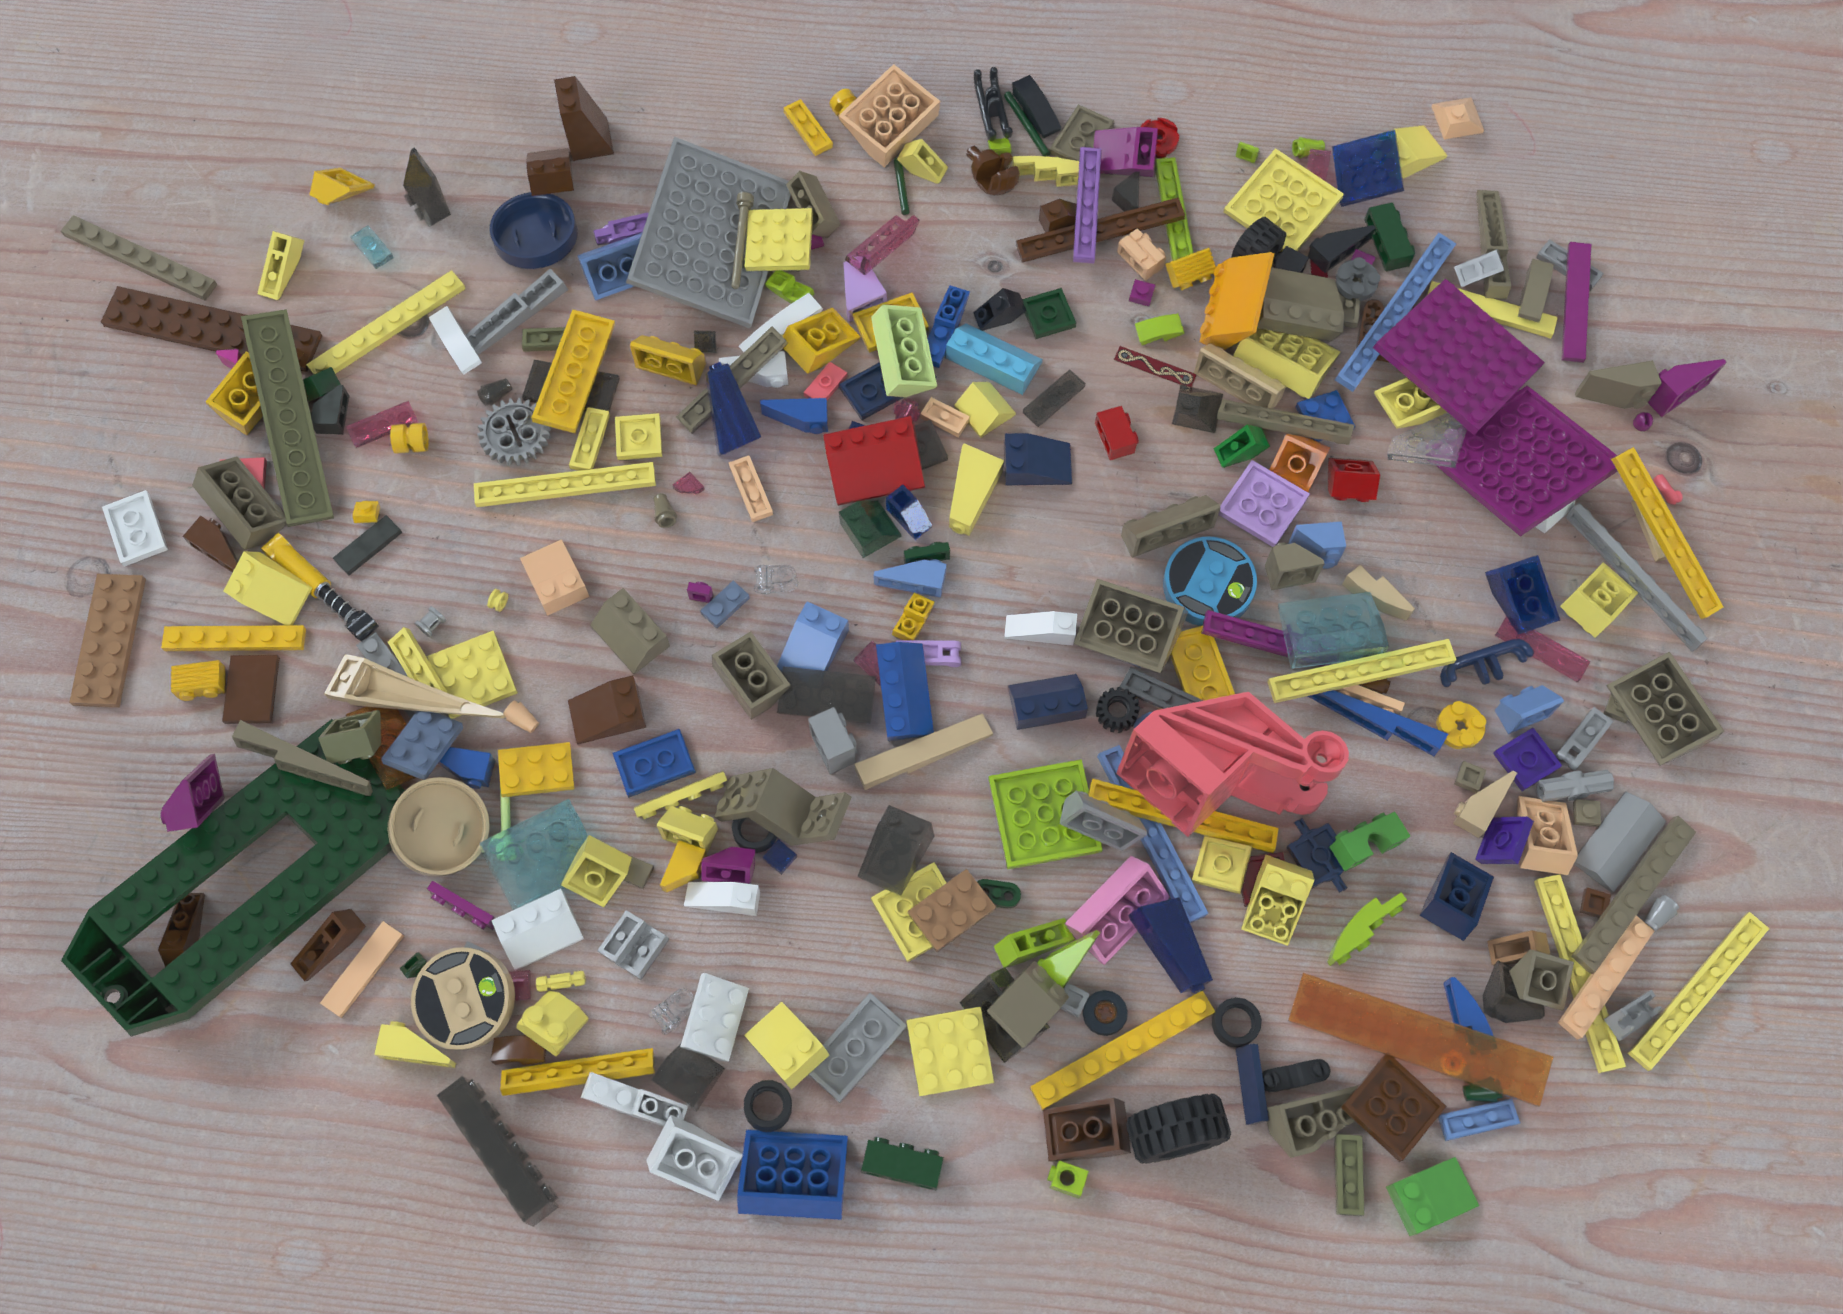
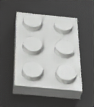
M146 490L102 507L120 563L124 567L168 550L150 494Z
M702 973L680 1047L728 1062L749 988L707 973Z

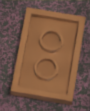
M965 869L907 911V914L934 950L938 952L996 910V906L970 872Z

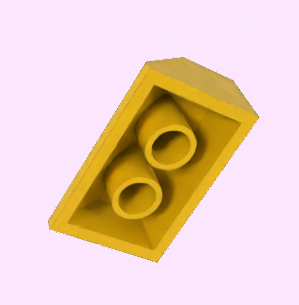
M641 335L630 343L636 368L697 386L706 365L704 353L700 350L682 347L675 342H665L655 336Z
M247 351L205 401L226 423L246 436L263 416L251 360Z

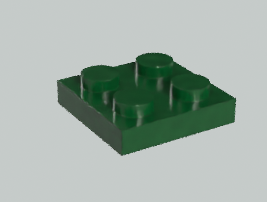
M1062 288L1022 299L1026 308L1024 313L1035 339L1076 328L1077 322Z

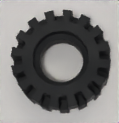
M1117 687V690L1109 688V692H1103L1096 707V717H1099V724L1103 723L1104 729L1111 728L1110 732L1113 733L1115 730H1118V733H1122L1123 729L1127 731L1130 729V726L1133 727L1140 711L1138 699L1135 700L1136 695L1134 693L1130 695L1129 690L1126 688L1125 691H1121L1122 687ZM1115 702L1122 703L1126 707L1127 713L1123 717H1114L1109 712V706Z

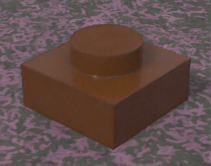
M1585 888L1580 913L1600 918L1610 904L1611 894Z

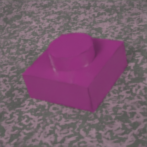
M1135 279L1129 296V302L1149 307L1155 290V284Z
M688 583L687 593L690 600L709 603L713 599L712 587L707 583Z

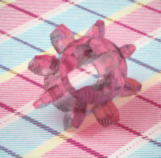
M903 398L902 402L897 400L893 407V414L896 415L895 419L911 416L912 421L917 422L921 414L918 408L919 404L910 398Z

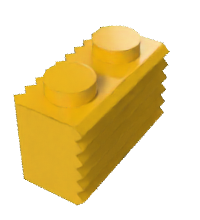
M1210 248L1202 249L1165 264L1173 288L1180 287L1181 290L1192 287V282L1198 279L1200 283L1212 279L1211 274H1214L1216 268Z
M220 660L171 666V692L180 700L191 701L197 696L214 698L218 694L226 693L225 666Z

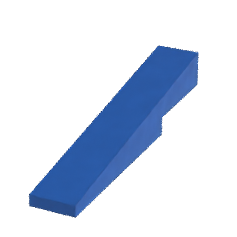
M1335 690L1308 696L1387 741L1394 734L1432 756L1437 754L1448 736V733Z

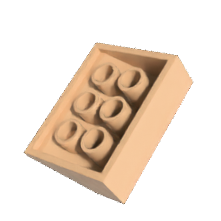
M893 64L850 104L838 118L868 155L885 167L902 151L906 143L915 139L938 117L941 101Z

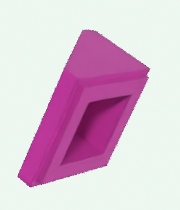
M238 349L216 351L223 365L231 369L242 357Z

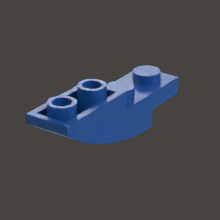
M951 285L948 287L935 316L934 325L927 338L934 367L940 368L946 356V344L956 328L959 327L970 291Z

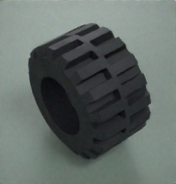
M1261 217L1252 223L1239 238L1231 258L1268 252L1274 253L1275 258L1285 243L1286 232L1267 217Z

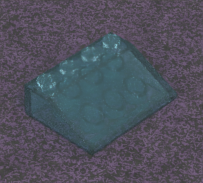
M1370 592L1278 603L1291 669L1341 663L1386 653L1389 647L1384 623Z
M567 799L480 842V848L512 910H515L554 891L565 888L561 886V883L578 850L587 839L588 834L570 800Z

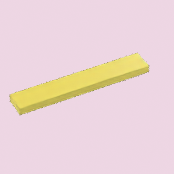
M1431 281L1427 295L1440 283ZM1459 289L1499 324L1552 338L1558 317L1542 313L1539 322L1518 317V305L1493 298H1485L1483 295Z

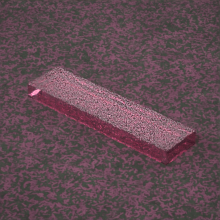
M1509 615L1504 618L1495 634L1496 637L1504 641L1511 639L1525 640L1534 650L1532 657L1576 682L1581 680L1591 662Z

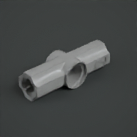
M1608 770L1589 773L1573 771L1561 777L1539 780L1536 791L1542 802L1565 798L1569 801H1574L1576 799H1583L1590 794L1612 791L1614 789V778Z

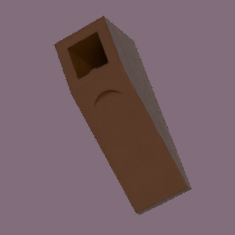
M189 893L174 906L158 948L165 967L199 940L205 899L204 893Z

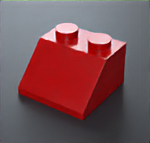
M1328 458V491L1331 497L1340 501H1345L1347 498L1356 499L1359 502L1377 500L1381 474L1373 461Z

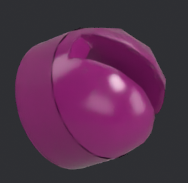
M1648 412L1639 413L1633 420L1634 427L1639 431H1647L1653 424V417Z

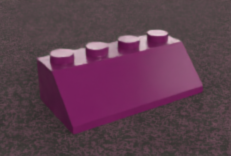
M210 754L180 782L162 807L160 816L162 823L166 824L167 832L197 828L225 800L215 754Z

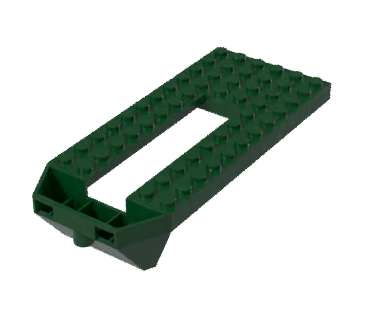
M333 719L325 723L296 747L326 760L319 736L331 724ZM360 757L354 758L345 764L332 763L368 780L373 790L371 796L280 770L276 763H274L214 810L197 828L190 829L89 908L61 961L131 1037L189 1021L191 1017L393 850L388 837L389 816L394 804L406 790L372 757L363 760ZM285 816L315 844V846L153 978L123 947ZM111 993H120V998L117 1002H107V998ZM170 1006L175 1012L168 1013L166 1008Z

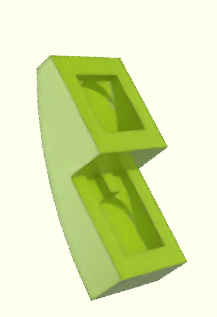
M775 270L765 283L768 289L791 304L808 293L812 296L815 294L813 288L797 282L794 275L782 270Z
M1179 314L1158 316L1135 323L1142 346L1161 338L1167 341L1185 334Z

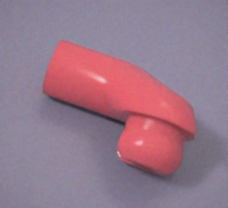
M1657 475L1653 479V482L1667 503L1675 505L1682 501V493L1678 490L1674 491L1664 475Z

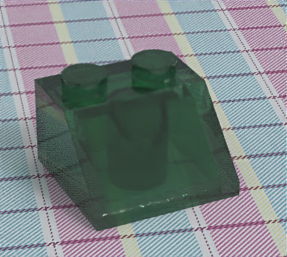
M878 500L857 501L839 511L840 525L862 558L902 537Z

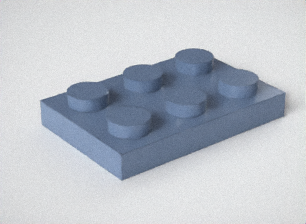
M417 711L383 755L382 762L387 766L425 780L461 733L463 723L439 713Z

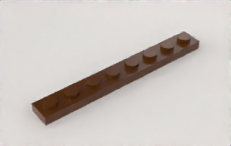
M1179 197L1097 219L1096 243L1128 235L1136 229L1143 231L1184 220L1185 213ZM1075 225L1016 240V247L1021 262L1074 249Z

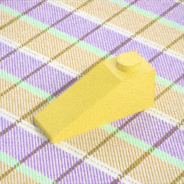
M275 231L272 232L257 294L275 300L280 299L300 261L304 244L303 239Z
M391 1021L390 1025L381 1024L374 1053L379 1058L455 1068L456 1063L406 1028L404 1023Z

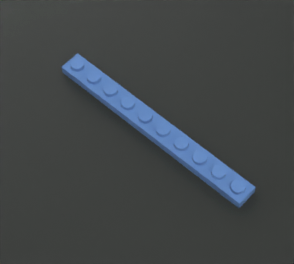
M1438 232L1337 375L1335 381L1352 392L1356 389L1379 356V353L1373 349V346L1409 313L1455 247V242Z

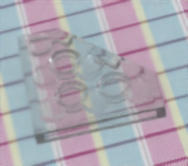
M1447 412L1393 437L1387 453V459L1455 468L1467 429Z

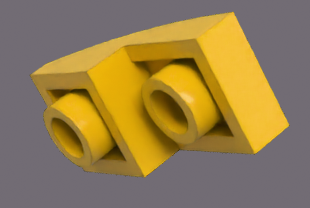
M914 592L904 608L903 615L894 627L892 635L901 640H916L935 602Z

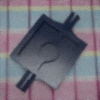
M1303 818L1294 822L1302 835L1286 848L1298 866L1312 871L1314 876L1312 889L1324 882L1332 881L1339 893L1346 890L1348 887L1340 877L1344 870L1330 849V846L1336 841V833L1330 824L1327 823L1320 828L1310 830Z

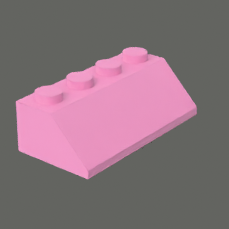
M1130 856L1068 919L1065 925L1076 940L1095 930L1101 932L1089 949V952L1101 964L1105 965L1170 896L1150 865Z

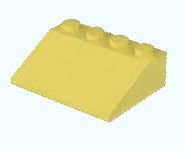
M1257 328L1255 334L1239 342L1233 356L1242 359L1244 363L1253 368H1258L1270 378L1279 380L1284 386L1295 391L1299 396L1310 399L1338 358L1340 351L1318 339Z

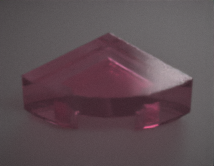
M688 472L673 484V488L682 494H698L705 490L704 486L691 472Z

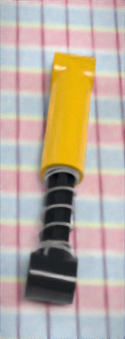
M277 533L261 547V550L271 560L311 586L312 590L309 594L314 598L324 600V604L330 606L332 612L338 613L339 618L344 619L345 627L360 642L379 627L375 620L364 610L359 611L356 608H352L349 605V601H344L342 595H338L334 588L331 589V582L299 554L281 534Z

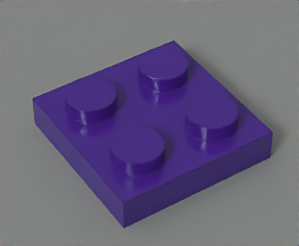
M1534 728L1529 729L1493 753L1507 773L1511 771L1517 773L1513 781L1521 792L1562 767V764Z
M1528 816L1493 817L1484 834L1475 860L1480 864H1519L1534 821Z

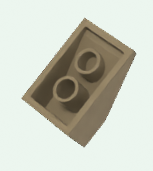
M1652 360L1589 371L1576 390L1575 396L1619 408L1634 407V409H1639L1647 405L1662 383Z
M1033 961L1012 981L987 1012L1024 1048L1064 1005L1069 996L1047 974L1043 967Z

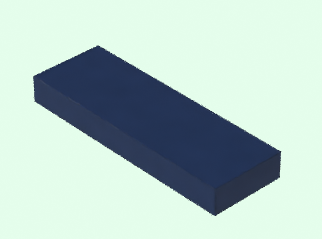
M1248 1044L1235 1048L1246 1125L1267 1122L1269 1118L1258 1044Z

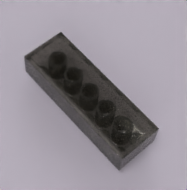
M462 1076L437 1094V1097L523 1223L534 1227L559 1207L555 1202L558 1196L550 1186L542 1183L541 1179L544 1176L538 1167L531 1162L528 1163L526 1159L529 1157V1154L521 1144L519 1145L516 1141H513L512 1138L515 1134L508 1124H504L502 1120L499 1121L498 1117L501 1114L493 1103L484 1099L487 1094L482 1086L476 1083L473 1078L469 1081Z

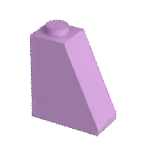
M863 254L851 257L843 263L847 319L849 322L853 321V313L887 301V292Z

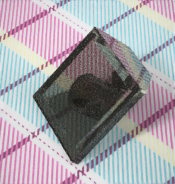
M1180 385L1172 424L1215 433L1218 422L1217 414L1222 402L1223 393Z
M1498 960L1483 993L1484 1013L1504 1023L1542 1019L1545 1016L1544 1006L1519 999L1509 972L1513 967Z

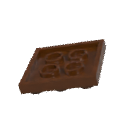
M1386 1053L1341 1106L1353 1120L1399 1163L1406 1158L1447 1107L1389 1053Z

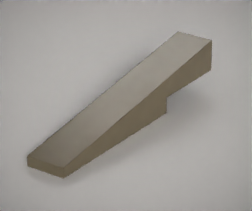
M1478 190L1476 196L1481 255L1498 249L1500 259L1504 265L1503 271L1483 278L1485 298L1507 299L1511 289L1506 258L1509 249L1499 191Z
M240 720L232 735L237 747L274 758L280 770L367 796H371L373 792L368 780Z

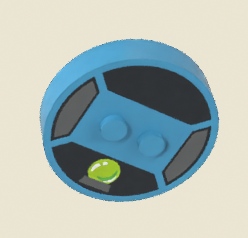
M1199 537L1179 546L1171 555L1163 577V590L1166 600L1185 607L1188 611L1185 621L1197 626H1203L1207 610L1240 618L1249 608L1257 587L1256 570L1249 556L1236 544L1218 537Z

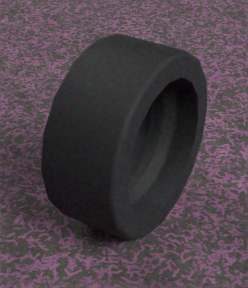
M747 818L733 820V837L740 848L755 849V853H760L772 847L777 840V836L769 831L766 838L762 841L749 842L741 833L742 823Z
M1234 997L1225 1000L1217 1007L1212 1017V1028L1215 1036L1228 1047L1239 1048L1250 1044L1261 1030L1262 1019L1259 1010L1252 1002L1244 998ZM1232 1008H1239L1250 1016L1251 1029L1245 1036L1233 1037L1227 1034L1222 1025V1017L1226 1011Z
M762 1080L755 1083L747 1091L744 1098V1114L748 1123L754 1129L762 1132H773L782 1128L788 1122L792 1113V1099L789 1091L781 1083L774 1080ZM765 1091L776 1093L783 1102L781 1114L771 1121L759 1119L753 1111L755 1098Z

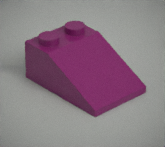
M1724 359L1676 365L1670 370H1662L1658 374L1662 384L1648 401V404L1663 417L1708 386L1727 362Z

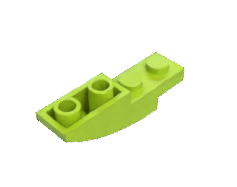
M1402 892L1383 905L1375 897L1348 922L1333 945L1327 961L1329 966L1336 962L1340 966L1351 958L1349 953L1355 949L1361 952L1371 945L1369 940L1375 935L1372 931L1385 923L1382 919L1387 915L1393 918L1404 910L1402 905L1407 899Z

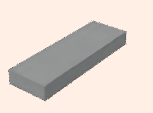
M1549 239L1536 258L1554 264L1553 269L1566 276L1568 251ZM1593 266L1590 267L1589 291L1594 288L1604 274Z

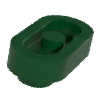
M990 879L977 881L983 890L989 892L988 897L996 907L1010 909L1019 904L1021 891L1016 884ZM1010 893L1013 899L1006 900L1004 895Z

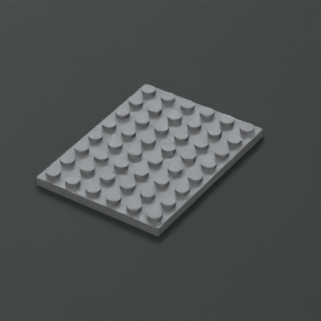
M674 137L626 283L750 328L768 271H746V228L740 287L733 289L731 286L740 209L736 204L737 194L747 192L754 196V204L751 210L787 209L791 196L786 186L789 181Z

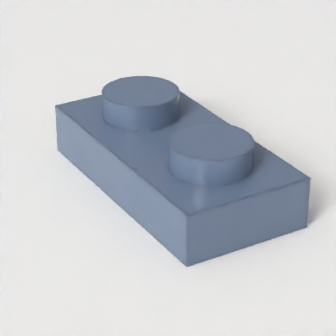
M733 580L703 607L700 612L715 628H718L750 599V596Z

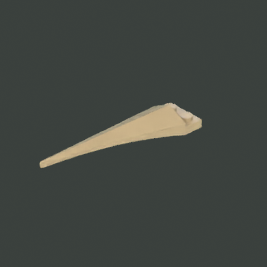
M346 654L324 693L328 699L348 702L350 705L506 718L502 712L446 693L366 658Z

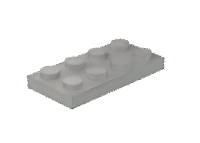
M869 993L823 1044L829 1056L808 1075L841 1103L906 1030L907 1025L874 995Z

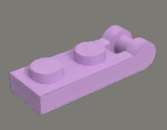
M896 640V642L922 643L925 665L961 666V657H959L961 642ZM943 650H948L950 656H943Z

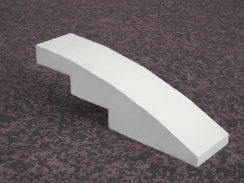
M808 293L773 316L741 343L739 347L745 352L771 326L783 337L787 326L818 314L823 308Z
M448 306L429 317L463 375L482 363Z

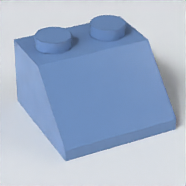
M1342 521L1296 525L1288 544L1296 543L1322 558L1325 563L1324 569L1337 566L1346 548Z
M1543 685L1536 688L1529 686L1523 689L1520 695L1513 697L1510 694L1502 698L1495 712L1507 733L1511 734L1549 718L1564 700L1561 696Z

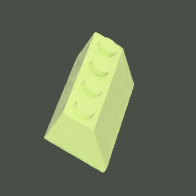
M882 305L871 317L886 395L908 397L936 388L937 382L921 308Z

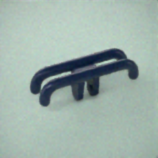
M1511 639L1458 656L1455 663L1445 665L1441 670V683L1444 687H1449L1451 682L1457 680L1455 670L1474 665L1482 684H1489L1490 677L1484 661L1489 666L1495 680H1501L1504 678L1497 659L1498 656L1513 653L1520 662L1524 663L1528 657L1534 655V650L1525 640Z

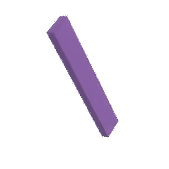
M1080 147L1073 262H1095L1101 148Z

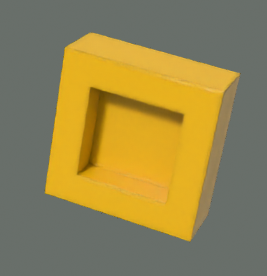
M379 501L356 502L352 515L354 523L377 522L380 511Z

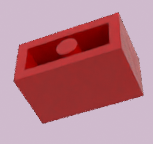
M1122 405L1096 413L1095 426L1109 460L1134 454L1139 443L1137 433L1135 431L1132 432L1130 427L1131 420L1129 414L1124 412Z

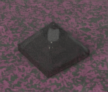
M694 330V348L703 353H716V331Z

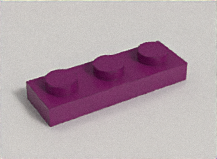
M434 881L427 887V890L432 894L431 899L442 906L445 903L451 905L452 912L462 918L465 914L473 918L471 922L483 930L485 927L491 930L494 929L492 920L495 919L494 916Z

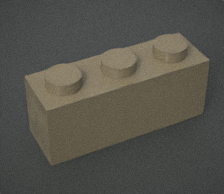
M799 171L786 184L798 209L812 208L813 235L828 238L841 225L817 176Z

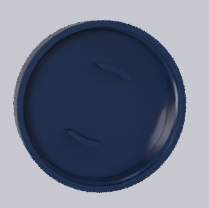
M531 192L517 195L504 202L492 216L489 228L494 248L499 257L506 263L523 269H539L559 262L573 249L578 236L575 217L567 202L553 194L532 196Z

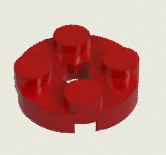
M1158 118L1153 121L1148 119L1140 126L1158 128V136L1161 135L1162 139H1157L1156 158H1165L1177 148L1179 143L1178 128L1172 121L1166 118Z

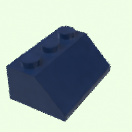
M1077 674L1008 685L1017 730L1086 718L1088 706L1083 686Z

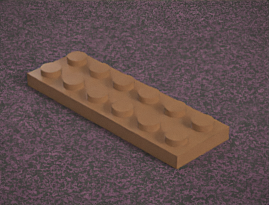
M97 574L69 701L71 705L120 707L146 582L143 575Z

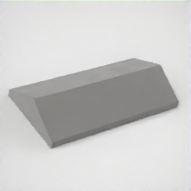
M1625 792L1580 850L1574 865L1613 893L1666 823V820L1650 802Z

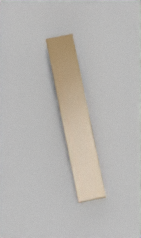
M980 714L855 763V771L864 790H867L904 772L909 774L993 736V732L984 715Z

